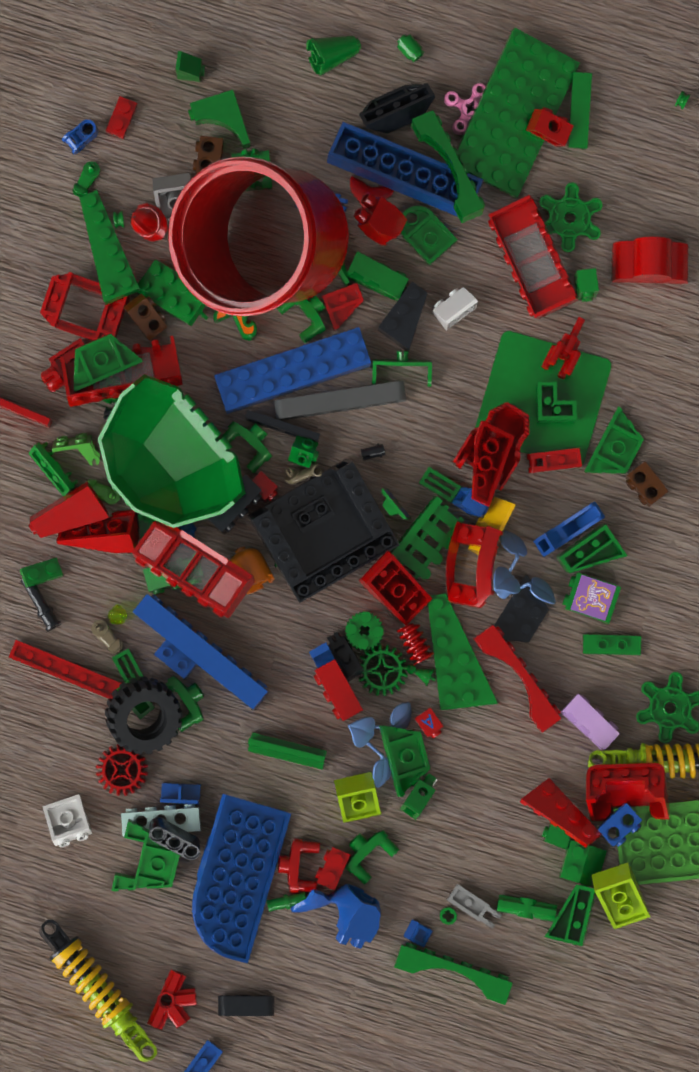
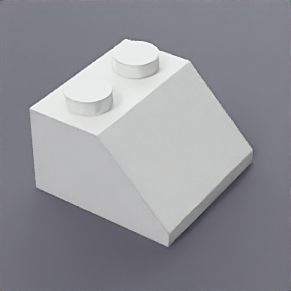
M464 287L460 290L458 288L454 289L449 293L450 297L445 301L441 299L434 305L433 314L446 331L477 308V299Z

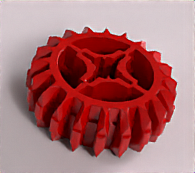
M117 744V751L111 746L109 747L110 754L106 751L103 752L106 756L105 759L99 757L98 760L103 762V765L98 764L96 768H102V772H97L96 775L103 776L98 782L103 783L105 781L106 784L103 786V789H107L110 786V794L116 789L117 796H120L121 790H123L124 796H128V789L134 794L135 790L133 787L136 786L138 789H141L142 787L138 782H146L141 776L148 775V772H143V768H148V764L142 765L141 763L146 760L145 757L139 759L138 756L140 754H134V751L129 752L125 748L121 750V746ZM118 754H128L131 756L124 763H120L114 758ZM135 761L138 766L136 778L130 773V767ZM109 762L115 769L110 779L107 776V765ZM117 765H121V767L127 765L125 769L127 775H123V773L117 775L119 772ZM120 777H124L131 784L117 786L113 783Z

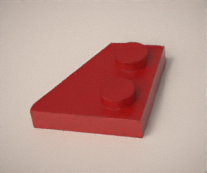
M358 283L321 296L334 330H337L364 301Z

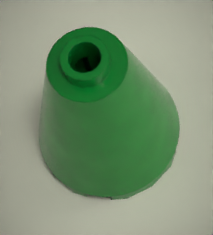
M351 35L307 40L306 49L311 52V57L308 58L312 69L321 76L357 55L359 49H361L359 39Z

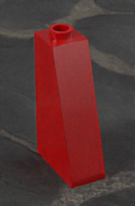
M87 481L31 516L29 528L34 535L38 534L42 538L109 518V512Z

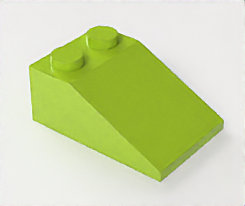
M628 862L592 874L595 893L613 929L650 917L641 890Z

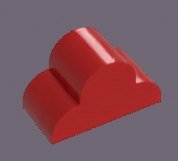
M640 237L634 239V241L615 242L612 244V282L688 284L689 245L681 242H672L671 239L665 237Z
M386 551L359 579V582L405 626L432 600L431 596L389 551Z

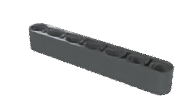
M396 381L274 401L276 419L283 421L406 401L407 398L404 381Z

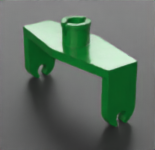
M402 350L396 351L397 359H373L372 385H376L377 365L428 366L427 386L431 387L432 360L408 359L409 351L404 350L403 356Z

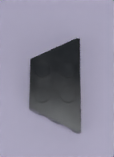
M525 575L520 585L531 582L530 578ZM530 587L520 589L518 594H513L494 626H499L503 631L504 636L502 637L505 641L529 643L549 609L544 601L539 600L530 592Z

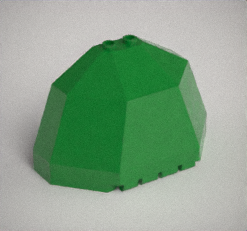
M144 374L119 395L98 437L108 482L133 511L172 528L223 514L245 494L238 456L233 451H229L233 446L225 437L218 438L221 432L212 422L208 425L205 423L209 418L200 407L194 410L193 406L196 403L189 394L183 397V391L178 386Z

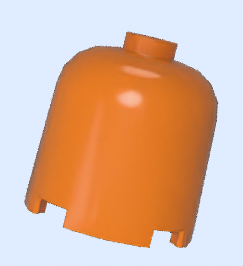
M240 547L234 551L235 554L229 561L253 575L255 579L247 595L264 588L262 584L265 582L272 583L275 580L266 560L258 549Z

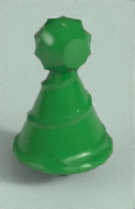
M414 664L408 665L407 673H415L426 686H428L430 680H436L432 676L434 668L416 669Z

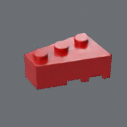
M335 659L314 670L316 674L313 677L318 686L323 685L325 689L323 695L328 703L331 701L335 708L332 711L337 720L341 718L342 721H345L363 711Z

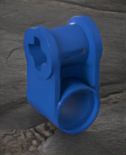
M84 120L66 133L62 141L69 145L72 153L75 155L97 137L98 128L92 120ZM87 126L93 127V131L90 134L84 133Z

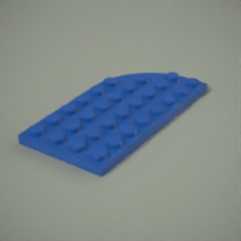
M222 794L192 900V914L196 930L203 942L215 953L248 964L292 813Z

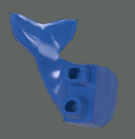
M351 884L339 887L328 896L321 891L313 889L305 900L291 907L292 912L299 913L321 908L328 904H336L339 910V919L336 925L339 929L336 936L337 941L340 944L346 945L349 939L352 938L350 943L359 949L362 948L365 941L371 943L380 925L381 909L379 901L375 897L372 898L364 893V890Z

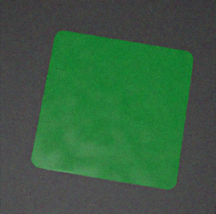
M512 331L504 332L501 336L475 428L479 427L482 420H486L491 409L508 402L529 415L530 434L522 443L520 452L532 454L580 448L583 465L610 374L611 362L606 358L581 352L572 374H566L565 379H561L557 375L565 360L558 358L554 366L550 365L548 370L541 367L551 346L556 344ZM557 381V400H577V420L575 423H537V382Z

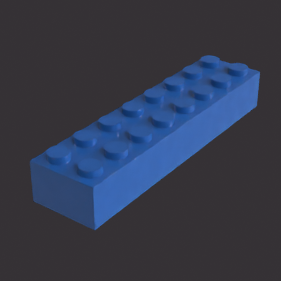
M342 122L328 153L327 163L457 216L453 208L455 200H457V189L454 177L447 164ZM468 173L469 180H473L478 195L483 179Z
M358 327L216 374L214 377L226 413L230 414L371 367V360Z
M146 594L133 610V613L255 711L268 695L267 685L259 679L254 681L251 678L253 676L252 673L246 668L239 669L236 666L238 664L236 660L229 655L227 657L221 654L223 650L215 643L211 645L207 643L208 638L199 630L196 633L191 630L193 626L184 618L181 621L176 618L178 614L169 606L165 609L162 606L163 602L153 594L150 597Z

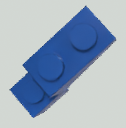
M594 501L533 542L542 556L545 557L605 518V515Z

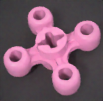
M477 83L472 87V95L467 100L461 99L455 91H449L445 94L444 103L449 107H457L461 113L460 118L452 126L455 134H464L468 126L467 123L471 119L486 87L483 83ZM480 88L482 93H478L476 89ZM448 97H453L454 101H450ZM473 104L472 111L467 114V107ZM457 125H462L463 129H458Z

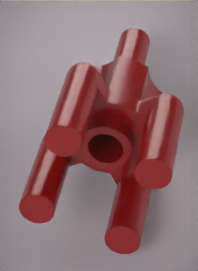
M578 317L571 333H564L562 339L556 345L551 346L541 366L543 369L548 370L550 365L554 366L558 358L565 360L557 375L561 379H565L566 374H572L581 355V352L577 350L581 343L577 336L585 322L583 318Z

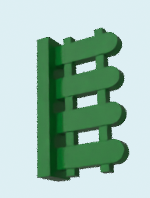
M434 496L399 539V546L390 551L402 565L407 566L415 573L413 575L415 579L419 577L422 579L430 578L431 571L427 566L431 562L433 564H440L443 561L439 551L442 547L445 549L449 548L456 522L462 523L465 520L461 516L457 519L448 511L449 506L446 504L441 506L442 500L438 496ZM432 514L435 515L432 521L428 520ZM439 520L451 528L447 534L436 526ZM422 529L423 533L418 536L417 533ZM427 535L439 543L435 549L424 541ZM410 544L411 548L407 552L405 548ZM415 550L427 558L423 564L412 556Z

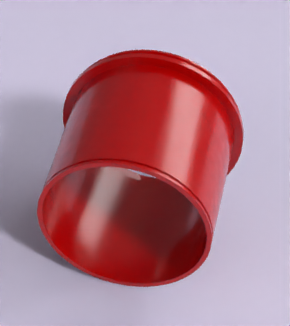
M231 157L205 167L185 185L172 209L168 241L171 259L179 278L199 301L224 314L253 316L272 311L285 303L309 299L323 291L335 279L344 263L348 249L349 231L346 215L339 199L330 187L316 176L301 170L281 168L270 161L260 158ZM266 176L278 182L291 195L299 209L304 229L303 252L297 269L289 281L270 296L257 291L243 279L232 261L228 246V225L237 200L250 185Z

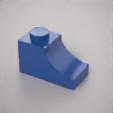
M326 642L309 651L317 668L335 659Z

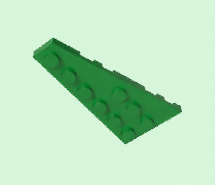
M430 595L432 600L428 603L440 711L498 704L454 609L448 601L447 595Z

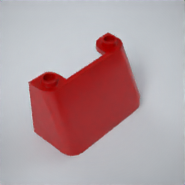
M659 763L602 764L589 767L586 775V802L591 820L604 821L608 819L611 815V807H621L624 803H627L629 806H650V814L653 818L669 819V803L664 767Z

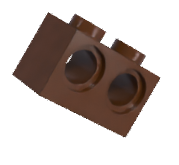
M200 136V141H196L195 152H198L197 160L194 159L193 171H196V174L202 170L201 167L204 163L212 164L222 160L223 138ZM211 144L214 146V149L211 152H206L204 147Z
M140 294L123 308L150 341L167 328V325L164 323L166 318L160 311H155L153 308L155 303L149 296L146 298ZM141 305H145L144 311L138 312V308ZM155 319V325L149 327V322Z
M643 462L625 477L627 479V486L632 491L635 489L639 494L637 498L644 506L650 507L669 492L646 462ZM635 474H642L644 482L638 483L634 478ZM647 489H654L656 491V497H648L646 493Z

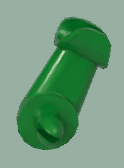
M88 162L84 165L77 184H74L72 190L77 197L88 194V189L99 176L100 167L96 162Z

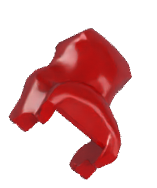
M508 402L491 409L485 422L515 436L496 490L502 491L520 462L521 445L530 434L529 415ZM478 427L471 430L453 460L456 463V467L461 468L464 462L473 467L474 440Z

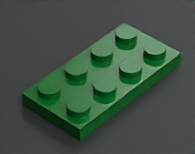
M156 259L138 283L140 291L136 293L142 294L146 298L149 296L155 305L190 326L193 325L206 306L185 287L176 271Z

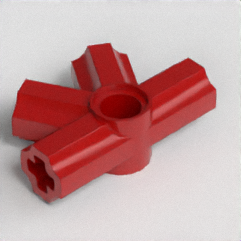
M170 970L147 1023L163 1030L169 1017L175 1027L178 1028L191 1019L183 1006L197 1005V995L195 988L181 989L186 979L185 974L177 970ZM165 994L171 996L172 1003H163L162 996Z

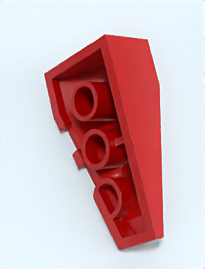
M483 420L480 422L474 440L472 499L490 507L515 436Z
M133 510L114 512L111 517L105 520L58 533L56 542L61 545L111 553H130L135 549L139 540L137 512Z

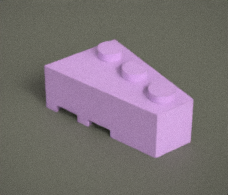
M579 694L575 695L560 711L561 714L598 748L605 751L620 734L617 731L619 728L611 721L608 723L603 718L604 714L599 709H594L586 697Z

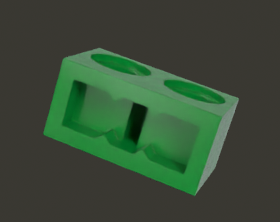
M596 268L577 270L574 282L578 299H582V302L593 301V298H596L599 292Z

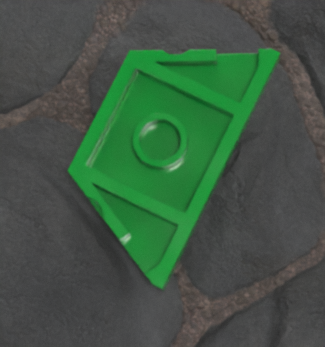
M110 333L75 349L73 389L76 392L143 361Z
M617 407L584 470L585 473L626 474L644 439L626 417L621 407Z
M380 725L379 728L397 797H403L405 792L430 770L422 734L419 731Z

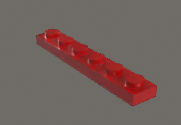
M15 640L9 655L11 659L105 698L112 699L113 695L111 693L122 684L18 640Z

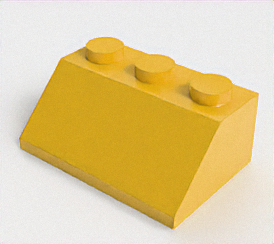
M494 497L484 518L479 517L475 526H490L503 531L515 504ZM469 545L468 550L479 555L480 547Z

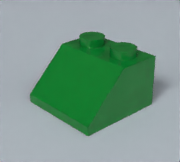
M570 840L559 877L594 887L592 874L601 872L607 851L590 845L585 848L577 841Z

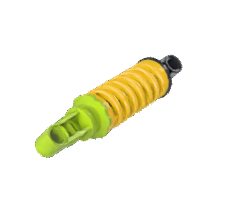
M641 743L640 749L637 750L628 748L625 751L596 750L589 756L588 768L596 765L592 762L593 759L601 760L602 764H616V760L617 764L659 763L664 767L665 773H669L671 779L675 778V773H680V778L682 779L686 777V773H690V777L693 779L696 777V770H699V743L695 744L693 749L690 744H685L683 748L679 744H675L673 748L669 744H664L661 750L658 744L648 745Z
M46 920L40 926L39 934L54 952L49 960L56 964L57 969L67 966L63 976L66 978L74 975L70 979L69 984L71 986L78 984L76 992L77 994L85 993L82 1000L84 1002L91 1001L89 1004L90 1010L98 1009L95 1016L96 1018L103 1017L101 1020L104 1029L111 1026L115 1031L114 1034L122 1037L125 1044L140 1061L148 1062L155 1058L157 1055L156 1046L148 1038L143 1028L137 1024L138 1018L129 1011L133 1004L127 998H118L121 991L119 989L112 990L115 985L113 981L106 983L108 975L107 973L99 974L102 969L100 965L90 967L95 962L94 957L84 960L89 951L86 948L82 949V942L78 935L70 939L56 921ZM46 925L52 926L54 933L47 934L44 927ZM144 1047H148L151 1050L150 1057L143 1055L142 1050Z

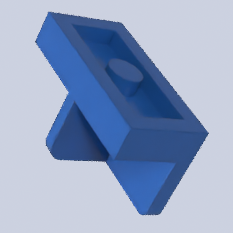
M162 783L160 802L200 804L201 785Z

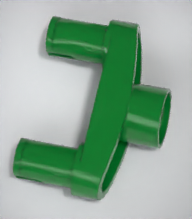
M316 295L309 300L285 303L276 308L283 315L294 305L300 307L312 324L299 334V337L305 344L317 334H322L326 330L319 316V313L325 309V306Z
M232 421L227 431L220 437V439L225 437L231 443L237 435L241 436L257 450V454L246 466L253 473L265 461L268 462L272 458L271 453L262 443V440L268 434L256 423L247 430Z
M173 675L168 678L165 684L172 692L178 693L189 710V714L180 719L182 725L178 729L183 732L193 724H198L204 720L197 703L204 698V694L196 683L187 688L176 676Z
M384 830L377 832L368 840L360 833L348 845L355 853L349 859L345 869L350 874L353 873L364 885L372 876L360 864L376 846L380 845L391 857L399 851V848L388 838V834Z

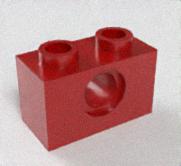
M543 107L542 109H534L526 131L556 147L566 145L574 125L568 123L567 118L563 116L557 117L553 114L552 110ZM550 122H551V124H552V129H551V130H550V128H549V123H550Z

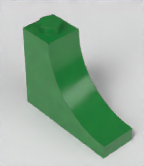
M233 90L190 103L191 109L188 110L191 121L195 120L196 125H220L230 130L239 139L243 149L251 147Z

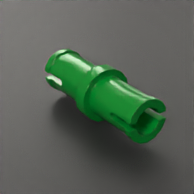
M305 892L293 895L284 894L283 897L266 900L269 912L284 908L288 910L290 907L305 900L306 896Z

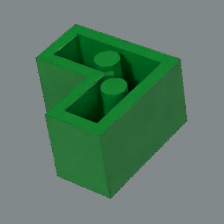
M557 381L537 382V423H575L577 420V400H557Z

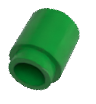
M404 34L397 41V48L408 60H412L413 63L424 54L423 47L411 34L408 36Z

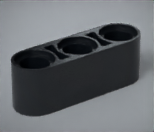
M154 818L150 821L149 837L153 842L188 860H194L199 857L200 840L198 837L162 818Z
M220 995L218 996V1016H274L275 996Z

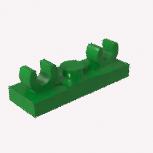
M38 442L28 454L61 495L65 496L72 491L78 480L71 482L68 478L72 473L68 472L65 475L60 464L52 457L54 452H47L45 450L48 443L45 442L41 445Z

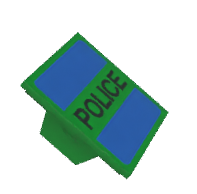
M381 489V493L386 498L382 506L390 516L399 514L402 519H411L410 515L389 489Z

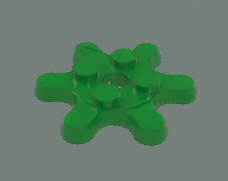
M573 182L566 185L565 196L562 199L555 200L549 195H544L539 200L540 206L549 212V219L545 222L549 234L556 233L561 236V248L567 253L575 249V240L578 236L585 235L591 240H597L601 235V230L592 224L591 216L602 209V201L599 198H593L588 202L582 201L578 196L579 187ZM571 213L576 219L574 222L569 223L565 220V215Z
M673 672L669 675L668 684L664 688H657L652 682H645L641 686V691L649 698L650 705L647 709L641 710L636 714V720L640 724H647L648 722L657 723L660 728L658 739L662 743H669L673 738V731L678 727L686 729L690 734H695L699 731V723L691 715L692 709L699 705V691L691 694L685 693L681 687L683 677L678 672ZM668 702L675 705L673 713H667L665 710V705Z

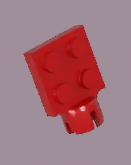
M81 338L49 358L50 368L41 373V379L47 385L49 391L55 392L65 386L60 357L64 356L66 364L74 363L75 349L85 345Z

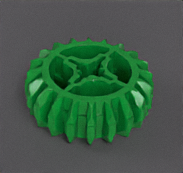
M379 644L378 651L375 650V647L371 648L373 652L371 654L367 650L364 651L368 656L367 658L360 656V660L364 661L361 665L365 671L361 673L363 677L359 678L358 681H366L362 687L365 689L369 685V693L376 689V696H379V691H383V696H387L386 690H389L392 695L394 694L393 687L399 691L401 688L397 684H405L401 677H408V674L403 673V670H408V666L402 667V664L407 660H399L402 652L396 656L394 653L397 648L394 647L392 652L388 651L389 645H386L385 650H382V645ZM378 655V665L374 668L366 669L368 662ZM384 655L392 657L398 666H388L385 663ZM381 660L384 668L393 669L388 670V673L385 672L384 680L381 673L376 671L377 668L380 669ZM399 672L397 679L387 686V675ZM367 675L379 676L381 686L373 684Z

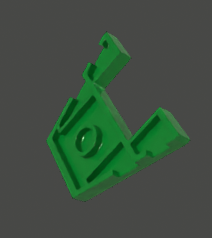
M128 819L124 838L144 842L136 876L115 872L111 891L172 887L180 855L153 842L149 837L148 829Z

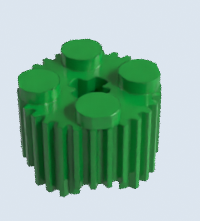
M365 611L352 616V619H349L345 627L346 637H348L347 641H350L349 644H352V647H356V649L359 648L360 651L362 649L369 651L370 648L377 647V644H380V641H382L381 637H383L384 632L382 622H379L380 619H377L376 615L373 616V613ZM361 627L369 628L368 636H366L365 634H363L362 636L360 635L359 632H361Z

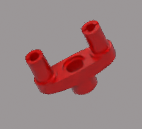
M294 838L289 856H279L278 873H286L288 875L290 893L316 890V881L299 880L298 873L300 854L302 852L319 854L320 842L303 841L301 838Z

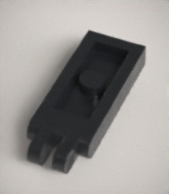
M336 631L334 635L337 640L334 641L331 635L327 637L330 642L328 647L345 678L350 681L365 670L345 636H340Z

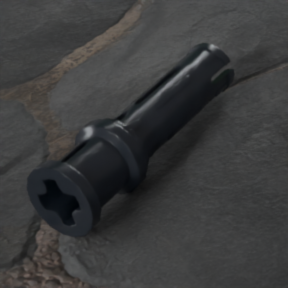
M22 579L20 582L37 608V616L43 620L46 626L45 630L49 632L62 624L61 621L57 620L53 613V607L48 606L37 585L26 588Z

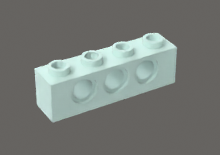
M195 804L184 805V809H176V805L164 806V810L157 811L156 807H146L145 812H137V808L126 809V813H121L123 837L128 819L137 823L139 816L146 817L147 824L144 827L149 830L150 821L157 818L160 814L166 817V821L187 832L201 831L200 808H195ZM178 813H183L186 817V821L183 824H178L175 821Z

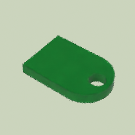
M413 206L405 210L403 215L406 218L408 214H415L417 220L414 223L407 221L401 235L430 266L455 244L458 239L431 210L423 206Z

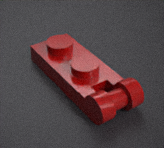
M580 448L526 454L530 465L528 473L582 467ZM542 458L543 466H537L536 459Z

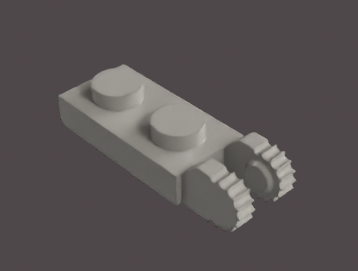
M459 884L455 886L447 898V901L477 921H482L492 929L495 925L483 917L485 912L489 911L494 917L499 919L502 916L489 907V904Z

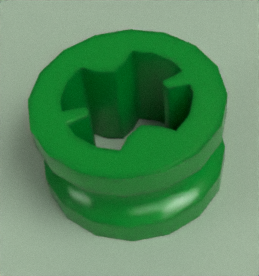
M682 90L674 106H680L683 110L690 94L686 95Z
M123 211L119 213L113 212L115 229L118 226L125 228Z
M446 907L441 910L439 917L442 923L451 925L456 921L457 914L451 907ZM447 910L450 911V914H454V918H450L451 921L447 922L446 918L442 917L443 913L446 914L445 911Z

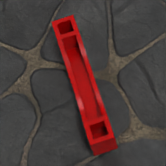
M490 625L473 639L484 654L504 661L519 675L528 694L529 717L539 731L543 733L561 719L559 716L561 712L555 704L551 705L547 700L550 698L543 688L540 690L536 685L538 680L534 674H529L526 671L525 667L527 665L521 657L517 658L513 653L516 651L510 642H505L502 637L504 633L500 627Z

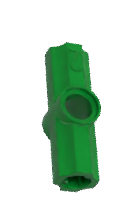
M499 894L496 911L516 914V916L523 918H537L554 922L557 905L537 902L535 899L525 897L516 898Z

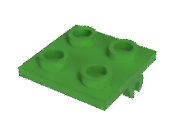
M79 433L75 435L76 437L60 436L57 437V440H54L52 452L78 449L91 466L93 465V459L96 460L97 465L99 464L100 453L94 447L92 435Z

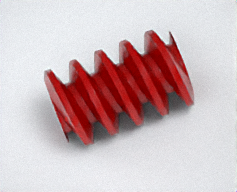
M411 623L396 632L403 633L400 636V640H407L403 646H410L406 652L407 654L413 653L410 661L416 660L417 662L414 664L416 665L429 659L434 653L427 652L431 647L430 645H424L427 638H420L424 633L423 631H417L420 624Z

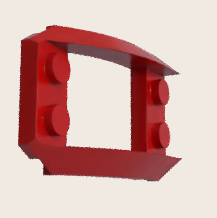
M72 272L52 276L40 311L41 315L52 327L93 341L110 333L117 337L125 312L123 307L130 302V295L105 305L98 329L94 331L61 320L60 316L71 285L102 296L100 283L78 276Z
M459 521L456 522L446 559V588L449 602L482 608L486 603L485 600L494 594V591H492L493 567L499 547L497 542L499 536L503 535V531L490 526L481 527L463 524ZM460 544L480 547L476 570V586L455 583V563Z

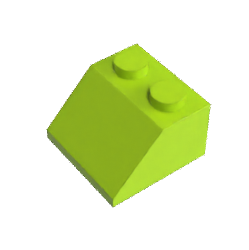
M372 772L334 780L343 823L381 815Z

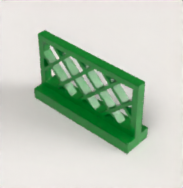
M252 733L251 738L248 740V752L323 770L327 754L325 750Z

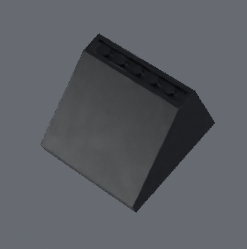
M344 459L322 472L321 476L311 478L247 515L299 603L385 554L386 551L399 546L397 539L355 464L348 459Z

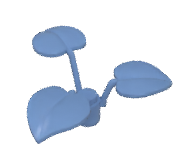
M503 530V535H500L501 544L506 551L515 554V559L509 570L505 567H498L495 570L493 579L495 593L500 598L506 599L510 594H518L520 589L530 587V592L536 598L554 605L556 602L555 596L546 581L533 577L531 582L520 585L511 574L519 559V555L523 557L527 555V548L520 537L512 532Z
M408 701L397 705L390 716L391 727L406 729L409 725L411 704ZM364 717L348 725L356 747L362 748L367 744L380 756V760L373 767L374 784L376 788H379L392 774L387 757L385 758L369 742L374 736V729H380V725H375V720L372 717Z

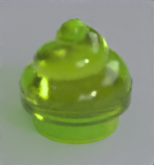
M116 604L108 612L110 623L117 625L125 623L127 613L121 605Z

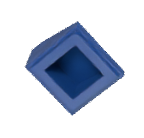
M411 920L404 933V937L424 948L433 930L415 920Z

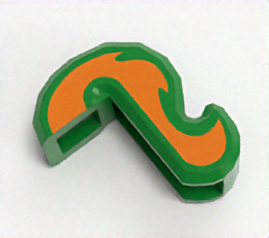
M215 310L213 315L215 324L233 316L242 339L250 341L257 336L256 323L254 321L248 323V316H234Z

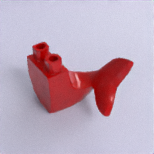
M351 176V193L362 205L353 215L359 222L357 226L368 238L377 244L388 245V241L399 236L407 222L401 211L394 204L387 201L393 195L394 190L385 186L371 187L358 178Z

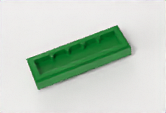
M583 634V654L640 656L641 636Z

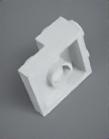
M79 794L43 806L51 839L55 846L66 847L70 844V841L75 839L83 841L89 837L88 835L92 834Z

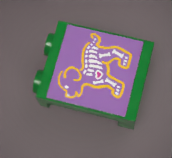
M578 572L575 576H571L568 585L571 587L569 594H565L562 605H565L564 610L599 620L601 623L608 625L621 587Z

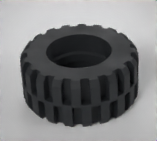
M140 677V680H136V678L129 679L130 683L125 684L123 682L120 684L121 688L118 691L115 689L111 693L113 698H108L106 704L109 708L105 709L106 725L116 742L121 747L123 746L125 750L129 752L134 751L135 754L140 755L143 751L146 754H152L155 749L159 752L163 750L162 746L165 744L167 746L172 743L170 739L172 737L176 738L179 733L177 728H181L182 725L180 720L182 717L181 705L173 692L163 682H159L155 678L148 680L147 677ZM151 701L160 706L157 720L148 728L137 730L128 726V715L136 705Z

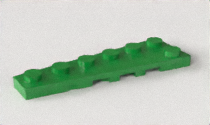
M96 190L79 197L105 305L140 291L98 191Z

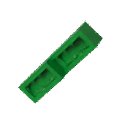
M573 72L570 124L574 126L568 138V148L587 149L592 73Z

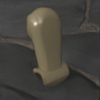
M317 461L313 462L310 468L300 471H293L291 467H288L290 471L287 468L285 469L287 476L284 480L288 484H295L312 476H321L323 471L321 468L315 469L318 466Z
M97 620L92 624V633L108 647L107 649L111 654H117L123 649L124 644L120 639H117L104 620Z

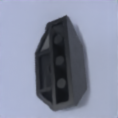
M428 83L404 85L371 100L364 110L359 113V116L367 129L388 134L411 124L413 118L425 114L435 99V94Z

